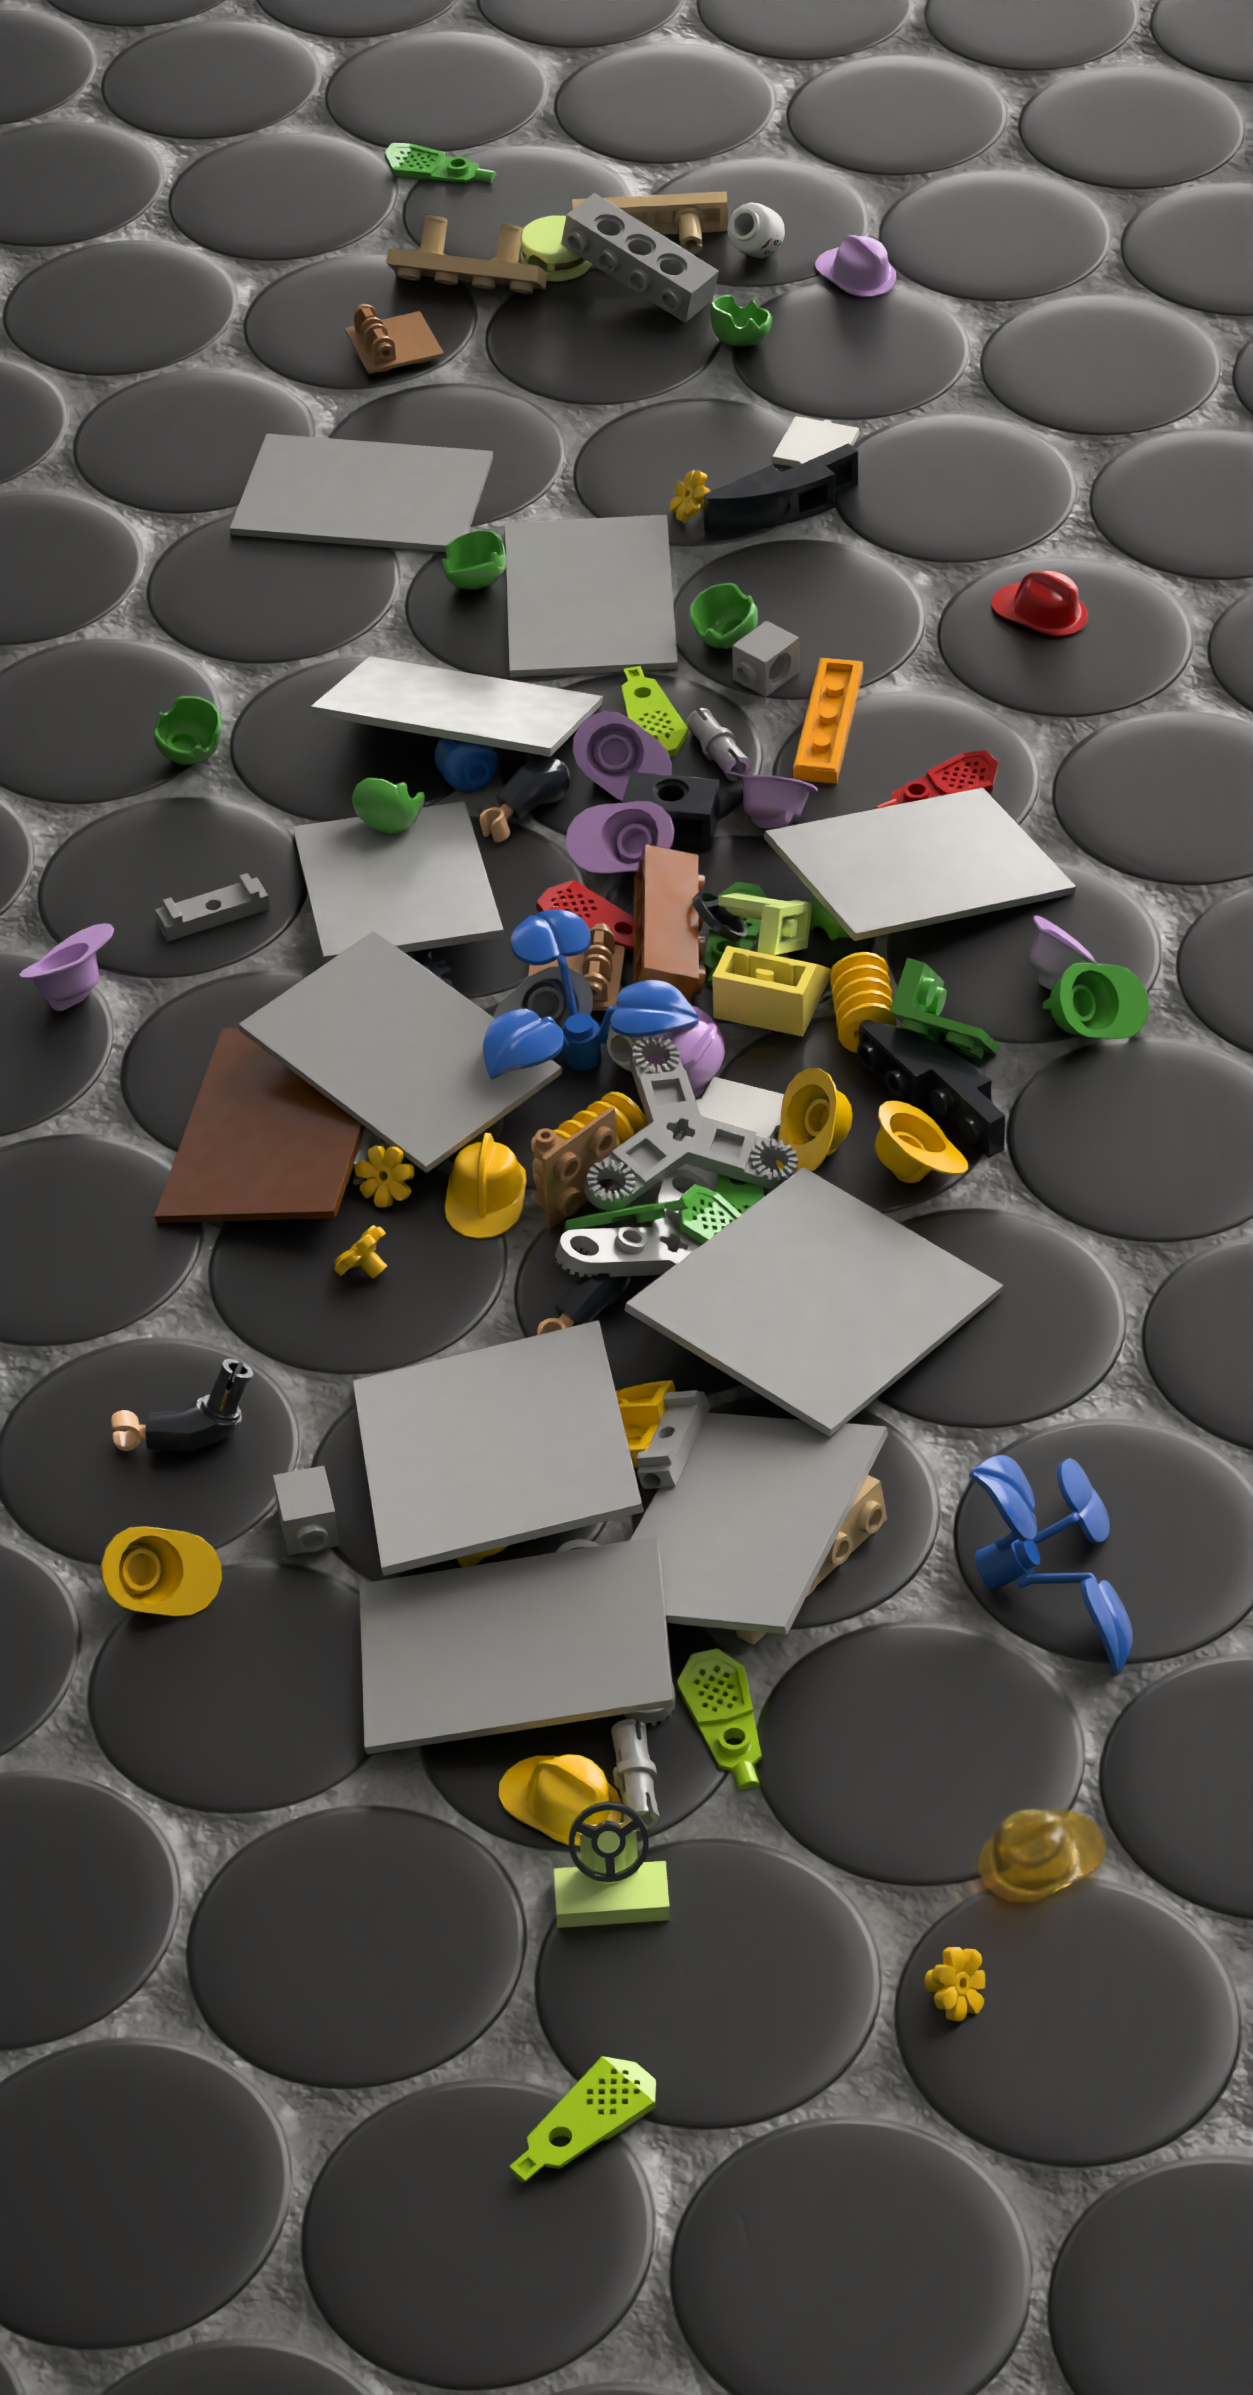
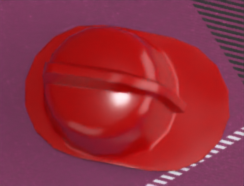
M1032 571L1025 575L1021 582L1009 584L997 590L991 598V607L997 615L1048 636L1063 637L1073 635L1081 631L1088 622V610L1083 602L1079 600L1076 584L1070 577L1057 571Z

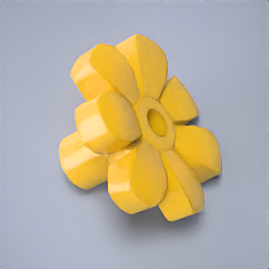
M692 470L685 476L684 483L677 482L674 494L677 496L670 500L669 505L670 511L676 513L677 520L688 522L691 516L695 517L699 513L700 509L704 511V494L710 492V489L704 486L707 474L699 470Z
M382 1145L370 1148L368 1150L370 1161H359L355 1168L357 1176L367 1178L360 1185L361 1193L365 1198L374 1197V1203L377 1207H390L393 1204L394 1198L402 1201L406 1200L411 1194L410 1187L404 1182L414 1177V1166L412 1164H401L404 1152L395 1146L389 1147L386 1150Z
M375 1225L368 1228L350 1250L343 1252L334 1261V1270L342 1276L350 1268L360 1265L372 1279L377 1277L387 1265L374 1251L378 1241L386 1232L381 1227H376Z
M948 1947L942 1954L944 1965L939 1964L934 1969L929 1970L925 1975L924 1984L928 1992L936 1993L934 1996L935 2005L940 2010H946V2018L948 2020L963 2021L967 2012L978 2014L984 2005V1998L976 1991L985 1988V1972L978 1970L982 1963V1956L976 1949L962 1950L960 1947Z

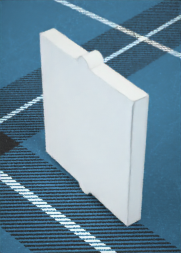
M795 416L772 456L773 463L795 467L849 443L853 446L859 436V428L831 423L830 420L819 421Z
M713 1077L702 1098L696 1099V1103L701 1116L757 1132L756 1136L771 1140L780 1129L781 1107L784 1094Z

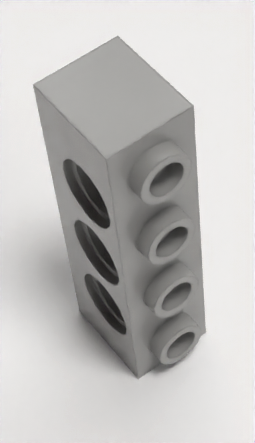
M593 193L566 214L561 245L684 323L713 300L719 270L596 193Z

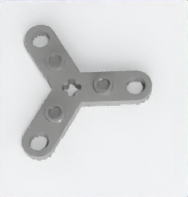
M655 1035L650 1036V1038L644 1036L641 1040L635 1042L630 1058V1068L648 1126L615 1148L611 1155L601 1162L594 1163V1167H591L588 1171L584 1191L587 1199L600 1209L609 1211L622 1209L684 1164L764 1188L775 1189L796 1173L798 1157H796V1151L791 1150L792 1146L790 1144L784 1145L782 1140L776 1142V1139L773 1138L770 1140L756 1136L757 1132L701 1116L676 1044H671L672 1041L669 1038L664 1040V1036L659 1035V1038H656ZM657 1054L662 1056L667 1063L662 1064V1067L660 1065L654 1067V1064L648 1066L649 1062L646 1061L644 1063L645 1059L643 1056ZM677 1130L686 1132L682 1141L673 1139V1135ZM775 1158L781 1161L785 1167L783 1170L779 1169L778 1172L776 1169L770 1172V1168L765 1170L766 1166H761V1160ZM603 1179H612L620 1183L622 1188L619 1189V1192L617 1190L614 1191L613 1194H611L610 1190H608V1193H605V1189L600 1190L601 1186L597 1185V1183Z
M676 1170L662 1180L657 1193L656 1203L680 1200L681 1195H683L680 1192H683V1189L689 1190L694 1184L707 1189L709 1187L698 1175L684 1170ZM664 1208L666 1217L652 1220L650 1227L568 1230L560 1238L555 1258H557L559 1265L563 1264L562 1269L565 1271L568 1268L571 1269L570 1274L573 1275L575 1271L579 1272V1277H583L584 1274L587 1277H592L593 1274L596 1276L599 1273H609L610 1277L663 1275L702 1244L680 1230L679 1211L669 1212ZM580 1248H583L582 1253H586V1251H588V1256L582 1255L576 1251H580Z

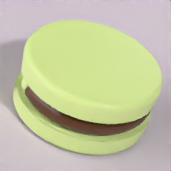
M566 216L539 218L526 225L523 229L521 263L542 268L548 274L547 281L558 282L577 278L587 272L592 265L561 245Z

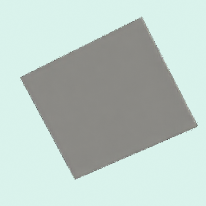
M803 1167L630 1299L625 1305V1311L830 1437L1002 1293L1003 1285Z
M599 1320L353 1380L379 1556L384 1576L644 1512Z

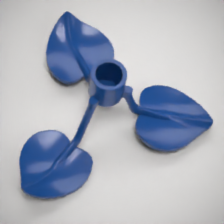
M547 910L539 912L535 916H529L515 928L511 936V947L514 955L520 961L530 965H545L557 959L569 1018L561 1029L552 1017L548 1016L540 1019L534 1011L529 1009H517L500 1015L491 1022L485 1033L483 1041L484 1061L488 1075L492 1080L510 1071L543 1064L557 1056L560 1051L561 1054L565 1055V1061L572 1069L580 1071L590 1070L598 1066L603 1059L601 1044L607 1043L610 1025L614 1032L623 1036H653L699 1024L698 1015L677 988L663 981L647 980L629 985L619 992L617 997L618 1006L607 1008L599 1029L598 1023L591 1016L577 1012L568 964L565 958L583 954L589 949L591 937L588 925L581 917L572 912Z
M997 1455L984 1460L970 1472L969 1477L974 1479L988 1493L1002 1518L1011 1529V1532L995 1540V1543L976 1551V1566L982 1580L991 1589L999 1588L1015 1580L1020 1588L1031 1584L1081 1583L1080 1588L1084 1603L1106 1650L1112 1675L1120 1672L1132 1647L1133 1631L1126 1609L1111 1584L1106 1580L1097 1582L1092 1573L1032 1574L1034 1567L1040 1564V1554L1036 1545L1077 1522L1090 1543L1097 1544L1108 1537L1110 1522L1107 1510L1100 1496L1091 1486L1086 1473L1074 1459L1069 1458L1059 1463L1057 1467L1058 1485L1065 1502L1072 1512L1069 1516L1037 1533V1520L1032 1512L1035 1507V1498L1022 1469L1012 1458L1005 1455Z

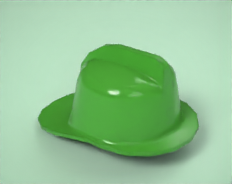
M1083 962L1072 964L1064 971L1062 978L1054 984L1050 998L1045 1000L1042 1006L1043 1009L1051 1010L1053 1019L1064 1032L1074 1036L1119 1040L1130 1038L1143 1028L1148 1018L1149 1001L1145 987L1140 979L1129 969L1117 965Z

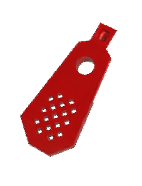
M987 750L961 753L928 770L925 776L911 781L902 788L892 792V799L890 801L875 806L874 809L978 788H984L988 793L992 792L998 771V761Z
M571 880L550 887L537 900L536 909L538 912L547 910L572 912L586 922L589 930L599 923L608 925L614 933L615 945L625 946L626 949L633 950L634 917L577 881ZM617 932H624L628 935H622Z

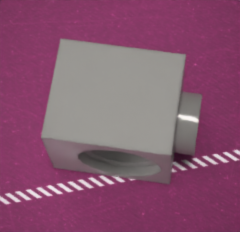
M765 621L732 645L733 680L765 697L800 672V638L769 621Z
M325 1466L273 1475L277 1510L288 1556L339 1546L336 1513Z

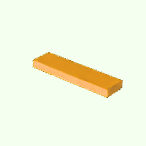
M820 658L793 766V779L837 784L863 676V662Z

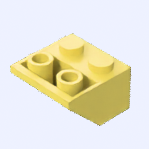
M727 946L712 976L713 1018L803 1037L828 984L831 969L809 962Z

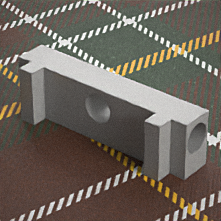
M246 873L239 876L240 883L177 903H174L171 897L164 899V907L155 909L156 920L166 940L169 942L269 910V896L257 877L251 879L249 874Z
M692 1390L665 1394L663 1401L666 1409L647 1451L639 1452L636 1458L640 1466L637 1475L643 1489L675 1487L710 1409L704 1392Z

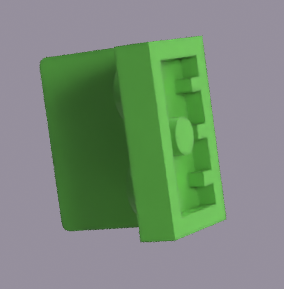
M907 958L890 1009V1013L902 1023L900 1028L916 1033L936 1043L939 1042V1039L945 1040V1042L955 1046V1051L974 1058L982 1059L984 1052L997 1055L1000 1046L983 1029L939 1017L946 1001L947 990L943 988L945 982L926 963Z

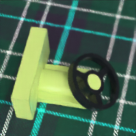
M700 890L692 898L693 906L701 918L718 934L732 942L739 943L747 935L746 925L740 918L745 917L761 920L757 952L777 955L805 949L808 946L813 902L800 900L783 901L738 893L718 897L706 890Z
M600 1802L583 1810L574 1820L569 1832V1851L576 1867L554 1869L557 1928L670 1920L666 1861L644 1862L649 1847L647 1828L642 1818L630 1807L617 1802ZM605 1810L618 1811L632 1818L623 1823H616L614 1821H603L594 1825L582 1823L592 1814ZM637 1828L640 1829L643 1838L639 1856L637 1854ZM577 1832L580 1834L581 1860L575 1849V1836Z

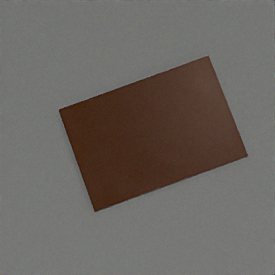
M223 1028L155 1212V1220L157 1223L336 1218L365 1126L241 1033L239 1028Z

